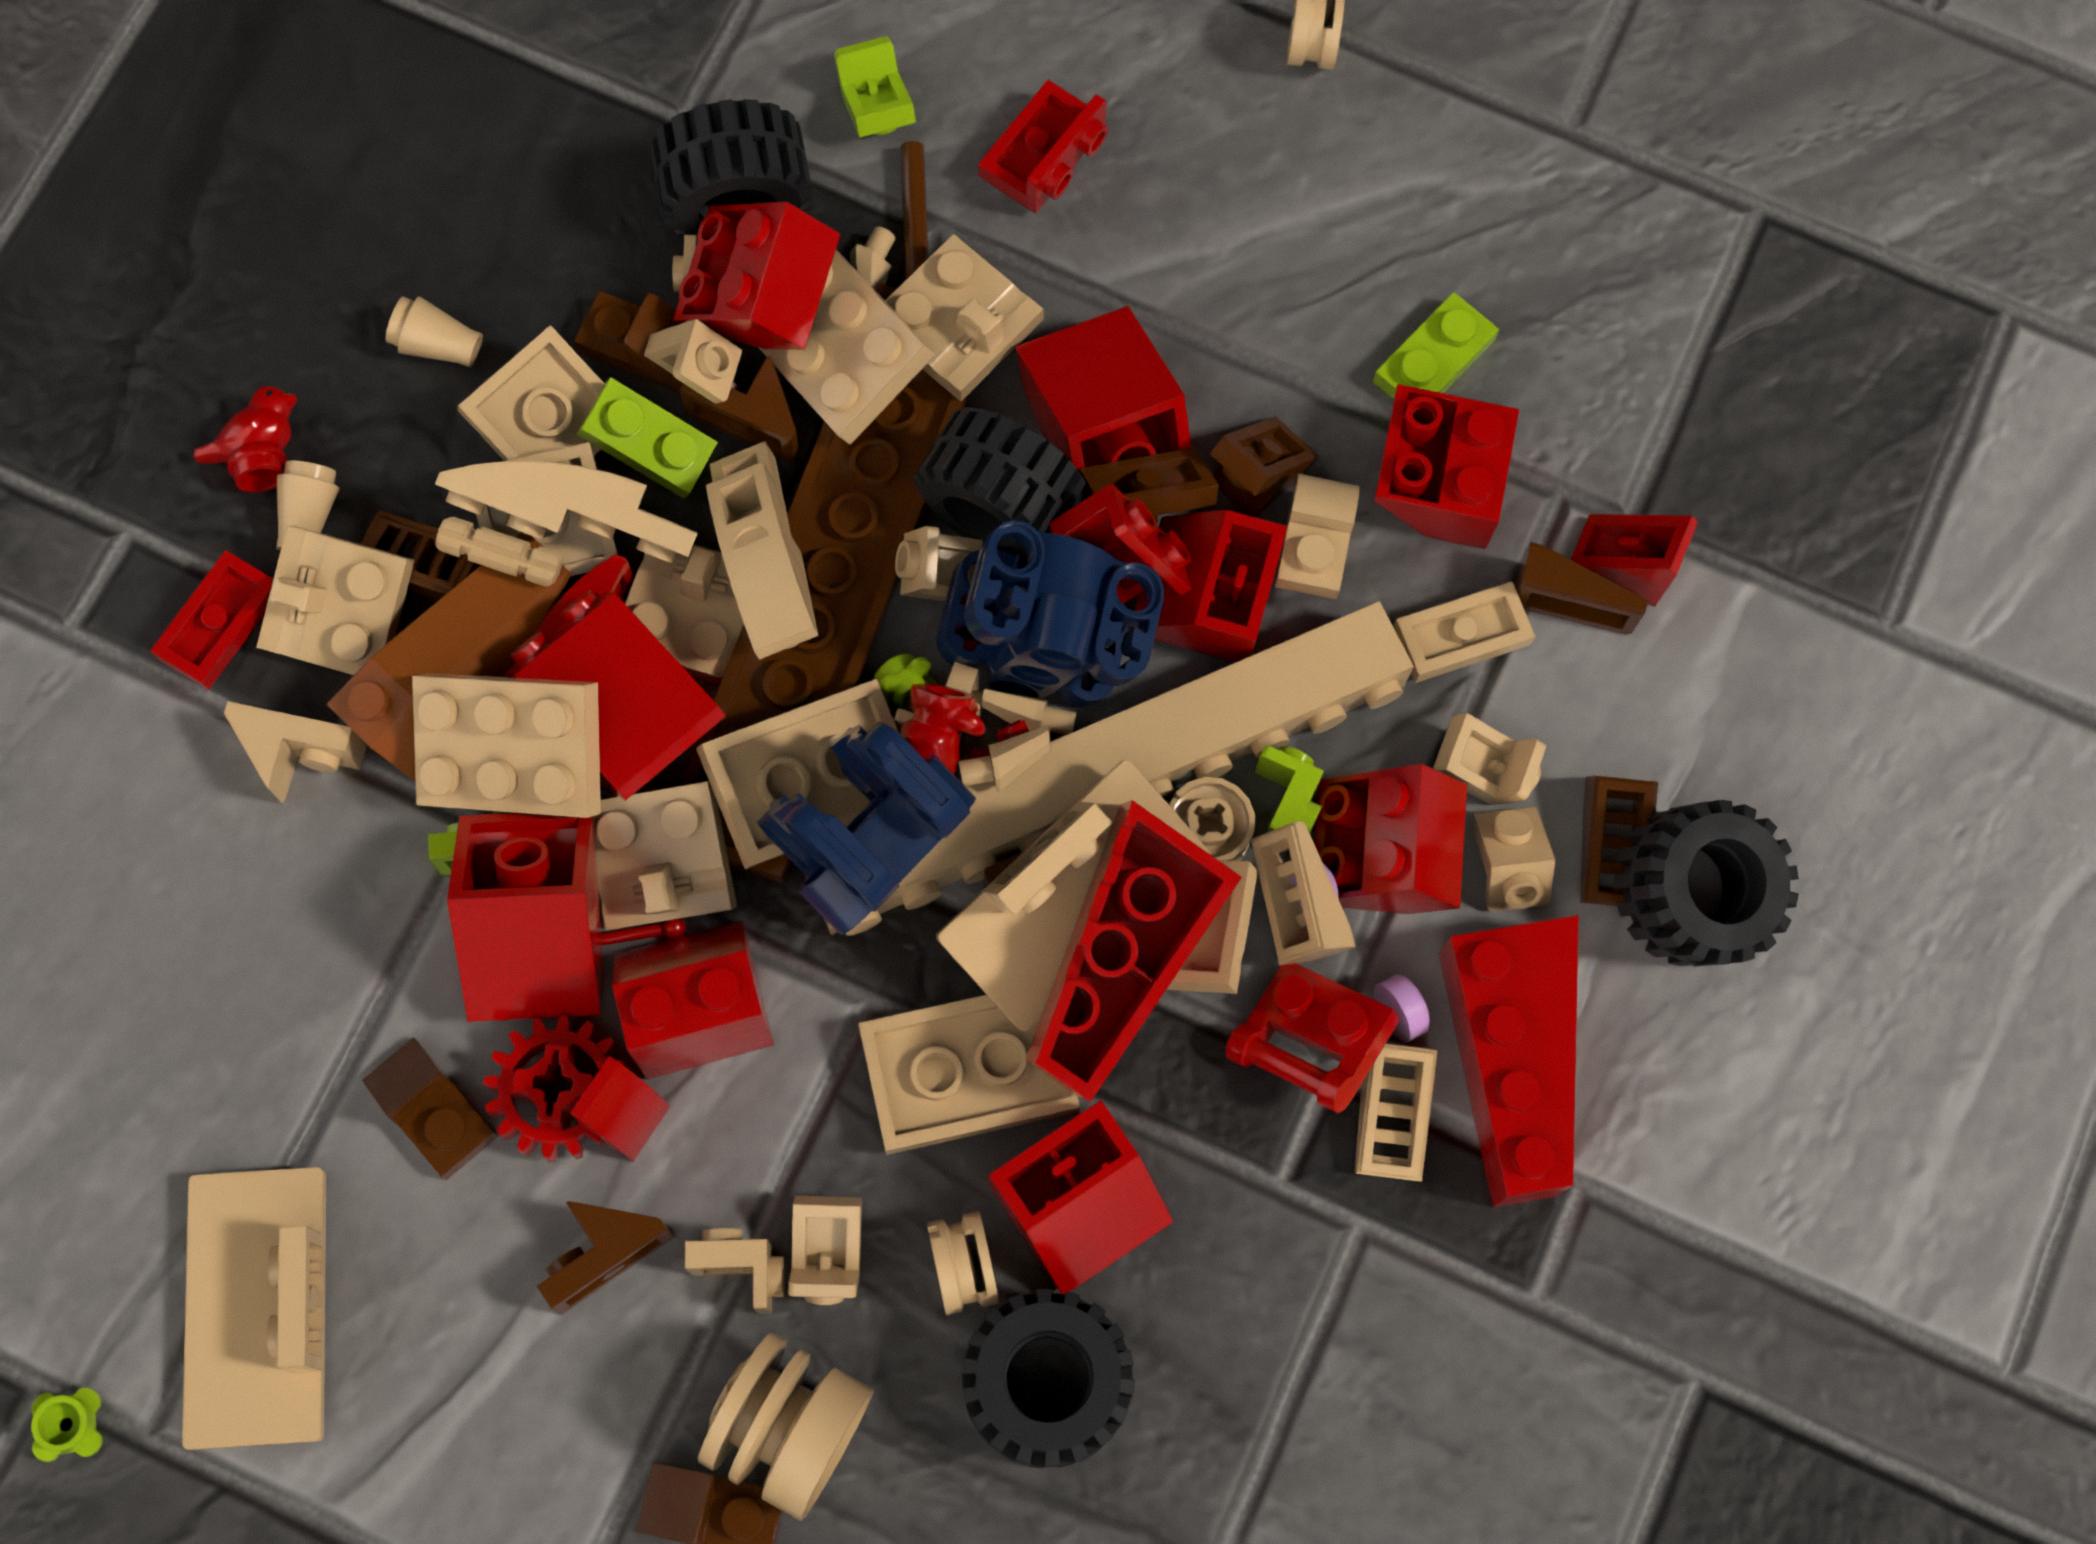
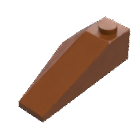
M520 532L515 537L530 542L531 549L538 548L539 546L544 547L533 536ZM481 565L370 657L327 705L371 749L416 782L412 676L435 673L507 677L505 672L516 664L510 656L511 653L535 634L547 614L559 601L572 573L562 565L555 584L544 587L525 580V574L523 573L515 577Z

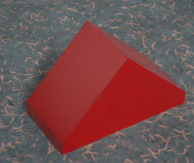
M1589 514L1570 560L1648 600V604L1656 606L1678 573L1698 521L1692 515Z

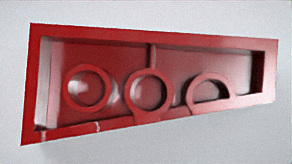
M1130 800L1120 804L1025 1060L1079 1098L1091 1102L1242 877L1135 801Z
M1579 915L1450 936L1438 953L1493 1207L1556 1197L1573 1186Z

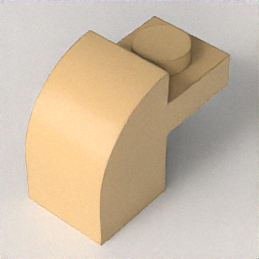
M1298 473L1286 522L1288 527L1282 545L1283 549L1275 584L1276 588L1337 600L1350 536L1355 523L1360 486Z

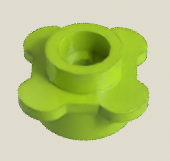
M911 654L897 655L885 662L876 672L874 679L878 680L892 717H895L897 709L913 711L910 705V691L913 684H937L934 678L928 674L931 663L926 657L915 658Z
M80 1388L71 1396H56L53 1393L47 1392L39 1395L34 1400L31 1406V1413L33 1415L31 1431L35 1440L32 1444V1451L36 1458L44 1462H52L60 1454L76 1452L82 1457H90L98 1452L102 1446L103 1437L96 1430V1412L101 1407L102 1401L100 1395L95 1390ZM70 1418L73 1426L69 1431L65 1432L61 1428V1423L64 1419Z

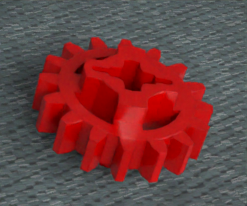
M560 1015L556 1024V1030L550 1031L540 1018L533 1019L532 1024L533 1036L525 1039L514 1030L508 1034L511 1043L515 1047L510 1055L494 1051L491 1055V1058L502 1070L500 1075L484 1077L483 1084L489 1090L499 1093V1097L488 1102L485 1105V1109L492 1117H507L496 1130L505 1140L521 1133L517 1149L522 1154L529 1156L536 1149L537 1145L540 1144L542 1145L543 1158L548 1162L555 1163L560 1147H567L571 1155L578 1160L583 1158L582 1142L591 1138L594 1143L601 1147L606 1142L580 1124L570 1128L571 1120L574 1118L570 1112L594 1078L592 1074L580 1073L577 1070L579 1058L576 1056V1052L580 1050L590 1056L595 1061L599 1070L608 1056L612 1057L618 1046L611 1037L595 1044L598 1029L589 1021L579 1029L578 1033H575L572 1021L567 1015ZM545 1050L544 1057L529 1069H523L531 1058ZM617 1060L629 1069L624 1060ZM558 1075H562L572 1088L571 1091H561L557 1102H554L544 1092L545 1086H555L558 1081ZM516 1100H522L524 1103H534L537 1106L536 1120L539 1122L538 1128L528 1124L522 1118L517 1108Z

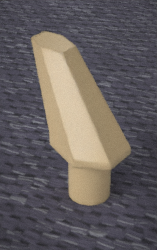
M879 226L874 227L864 246L856 244L850 251L851 266L875 291L879 283L886 285L888 272L892 266L885 260V257L895 241V236L889 230Z
M984 689L982 707L1010 724L1020 719V721H1025L1029 731L1049 725L1050 733L1064 736L1073 733L1077 712L1048 707L1047 700L990 689Z
M1049 725L995 744H989L990 756L958 761L962 783L965 786L994 781L997 792L1002 791L1050 751Z

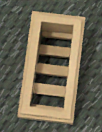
M1293 822L1251 839L1279 965L1312 962L1355 948L1351 927L1305 822ZM1289 849L1291 861L1283 863L1279 853ZM1290 877H1296V887H1293Z
M1387 1042L1361 1084L1355 1160L1356 1174L1422 1182L1438 1050L1426 1046ZM1384 1062L1414 1066V1078L1383 1075ZM1381 1089L1411 1092L1412 1105L1379 1101ZM1377 1115L1410 1119V1131L1377 1128ZM1374 1142L1408 1146V1158L1373 1154Z

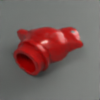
M271 386L258 389L252 396L249 406L236 413L225 424L213 442L194 449L195 461L204 465L226 462L228 473L234 478L236 486L242 491L259 493L276 488L277 475L284 474L287 461L284 449L291 439V427L288 418L293 406L297 402V396L286 394L284 391Z

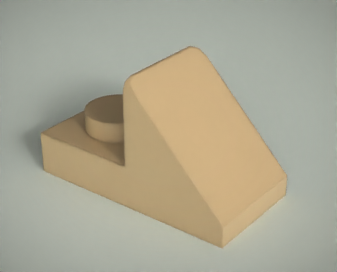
M227 701L224 715L264 784L281 803H284L298 757H300L299 763L321 772L336 773L339 766L360 770L367 746L349 726Z

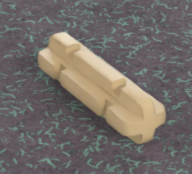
M456 517L444 519L438 529L436 547L439 551L456 557L467 554L468 561L515 577L523 573L525 574V580L544 587L555 584L560 574L563 557L559 552L542 546L531 549L530 542L483 526L481 529L477 528L475 530L473 523Z

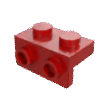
M1048 79L979 162L978 176L1036 214L1049 197L1056 200L1063 194L1073 177V167L1084 154L1088 157L1093 156L1104 142L1109 130V126L1105 124L1107 100L1095 94L1089 103L1085 104Z
M1112 483L1049 523L1052 534H1061L1083 540L1105 550L1114 558L1127 563L1135 562L1147 565L1181 596L1193 589L1185 567L1191 563V557L1180 537L1172 530L1164 533L1157 526L1148 507L1139 498L1130 501ZM1122 579L1117 585V595L1122 603L1144 591L1141 585L1132 579Z

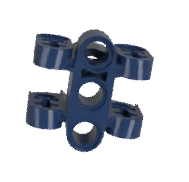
M1012 520L998 526L986 537L980 550L971 552L956 565L951 576L940 618L936 644L942 657L951 665H954V662L969 667H976L981 663L988 665L990 674L987 685L992 690L1038 699L1057 692L1064 702L1073 707L1085 708L1094 705L1106 697L1114 686L1129 682L1145 670L1150 660L1164 601V587L1157 573L1145 564L1127 563L1114 558L1105 550L1083 540L1061 534L1039 532L1026 522ZM1010 537L1020 541L1027 551V559L1019 554L1015 556L998 550L997 543L999 539ZM976 564L972 582L970 585L968 580V570L971 565ZM1132 579L1141 585L1146 595V604L1143 610H1130L1119 600L1117 585L1120 580ZM965 625L973 637L981 642L969 651L963 648L964 639L960 635L955 634V631H959ZM1122 655L1130 658V660L1120 666ZM1088 671V676L1097 680V683L1084 690L1080 688L1081 678L1079 675Z
M880 721L868 733L860 725L849 728L841 737L833 739L829 743L833 754L839 761L841 773L870 802L846 827L835 816L821 813L800 793L790 800L785 795H782L777 800H773L769 804L771 808L757 821V824L768 838L807 876L799 887L798 892L840 935L852 930L871 911L876 912L899 888V883L942 838H947L970 814L969 809L976 800L971 791L935 754H931L924 759L900 734Z

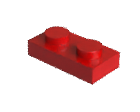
M225 550L150 652L162 663L209 691L265 615L273 578Z

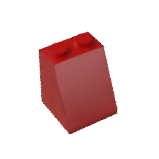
M1129 306L1015 346L1023 390L1043 437L1059 448L1075 465L1078 471L1079 468L1192 448L1185 395Z
M589 590L562 611L561 616L566 620V623L546 638L539 631L517 647L510 655L516 664L508 669L505 674L508 678L598 682L600 788L626 801L725 718L726 715L615 592H602L596 597Z
M527 813L459 816L447 905L467 1022L560 1017V1015H567L569 1018L601 1015L604 963L593 816L580 818Z
M742 920L616 954L612 988L626 1047L647 1080L774 1046Z

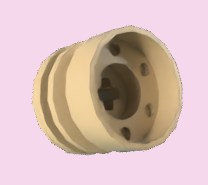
M771 1332L765 1336L755 1351L739 1364L721 1392L709 1418L710 1424L698 1455V1463L714 1471L722 1464L732 1448L736 1446L739 1450L729 1471L728 1480L738 1485L753 1471L759 1461L764 1462L771 1467L764 1482L762 1499L802 1521L817 1501L841 1460L869 1405L874 1389L834 1367L821 1379L813 1391L802 1386L808 1371L811 1353L800 1349L789 1361L783 1372L779 1373L776 1370L785 1352L787 1340Z

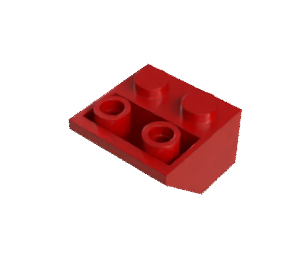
M789 202L709 206L706 217L698 229V243L688 274L680 285V299L673 321L682 324L697 319L724 338L765 350H805L841 234Z
M1397 384L1374 501L1425 537L1486 549L1500 520L1520 409Z
M1230 510L1161 517L1159 528L1164 533L1170 530L1174 531L1183 541L1190 554L1191 563L1185 567L1193 589L1181 596L1164 579H1161L1164 587V601L1154 640L1232 662H1238L1252 656L1288 526ZM1144 591L1139 593L1135 611L1143 610L1146 604Z
M1422 763L1320 780L1317 804L1322 806L1316 819L1314 845L1322 863L1335 878L1338 888V899L1342 908L1399 914L1459 909L1461 902L1467 784Z
M1102 1100L989 1174L990 1189L1060 1294H1066V1291L1072 1292L1173 1223V1219L1140 1156Z

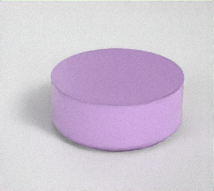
M1396 974L1375 985V1001L1393 1008L1400 1019L1392 1033L1398 1040L1408 1043L1428 1032L1430 1015L1427 1005L1419 990L1407 977Z

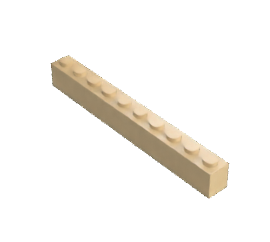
M1376 602L1050 742L1049 752L1002 791L997 792L994 781L966 786L976 797L975 802L969 809L970 814L947 838H942L899 883V888L876 912L871 911L846 935H855L874 927L881 922V913L902 904L905 905L907 910L924 906L941 895L939 888L963 878L966 884L983 880L985 868L1025 851L1122 760L1130 761L1162 798L1166 800L1175 793L1174 786L1195 777L1197 779L1202 777L1218 778L1232 769V761L1250 753H1254L1255 757L1259 758L1265 745L1279 749L1280 746H1287L1290 743V736L1308 728H1311L1312 732L1317 734L1337 726L1347 718L1345 712L1367 703L1370 709H1376L1396 700L1403 694L1402 688L1405 687L1414 666L1381 602ZM824 919L830 934L833 935L837 933V931Z

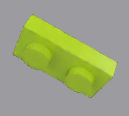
M1453 292L1375 372L1372 382L1393 400L1397 384L1444 393L1496 340L1500 329Z
M611 377L604 384L576 434L683 499L690 494L718 443Z

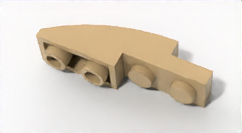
M763 441L709 464L712 483L706 485L714 527L731 587L755 654L760 660L819 636L802 553L791 536L776 458L767 442Z
M545 461L492 462L439 472L435 485L449 490L446 502L479 515L483 514L486 505L510 514L507 526L539 539H543L546 529L557 533L561 532L569 510L580 514L576 526L609 539L613 538L616 529L622 530L640 538L636 547L637 550L672 563L676 552L688 557L697 536V531L639 509L647 487L646 484L614 473L584 466Z

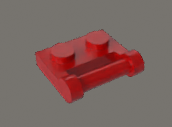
M1296 963L1284 964L1280 966L1245 1024L1239 1025L1231 1033L1227 1041L1225 1055L1227 1059L1245 1068L1254 1064L1316 1095L1317 1102L1321 1106L1335 1113H1341L1353 1099L1400 1019L1393 1008ZM1274 1031H1277L1340 1063L1337 1068L1327 1072L1268 1043Z

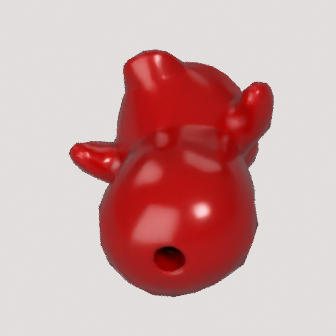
M913 684L910 691V705L914 715L912 719L904 722L900 735L924 759L931 754H935L956 775L959 765L960 733L965 732L975 736H982L985 733V725L982 719L976 715L978 706L975 702V697L963 690L944 685Z

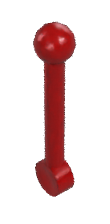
M682 918L662 921L659 924L601 933L602 946L658 936L675 939L684 935L686 924Z

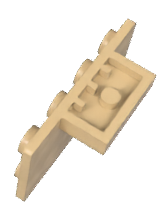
M1122 760L936 934V939L1012 1024L1021 1031H1027L1042 1016L1120 804L1130 800L1135 801L1210 854L1207 847L1128 760Z
M319 1167L192 1175L188 1180L182 1445L187 1450L319 1442L324 1437L326 1172Z

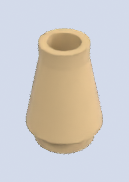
M402 296L390 317L385 340L387 343L398 346L399 354L459 363L471 368L479 353L483 334L465 326L420 296L415 301Z
M286 461L284 474L277 475V550L281 551L287 525L321 533L340 490L334 484L335 470L310 462Z

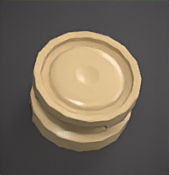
M1294 0L1287 65L1301 67L1305 61L1316 62L1319 69L1334 70L1340 42L1345 0Z
M1202 777L1189 781L1177 790L1169 806L1207 847L1210 855L1217 860L1241 861L1250 845L1255 827V813L1250 799L1237 785L1223 778Z
M980 1211L963 1214L961 1222L949 1225L944 1219L926 1222L928 1232L930 1233L929 1238L946 1316L962 1313L964 1305L978 1302L982 1308L998 1305V1293ZM973 1234L984 1286L976 1287L975 1269L966 1235Z

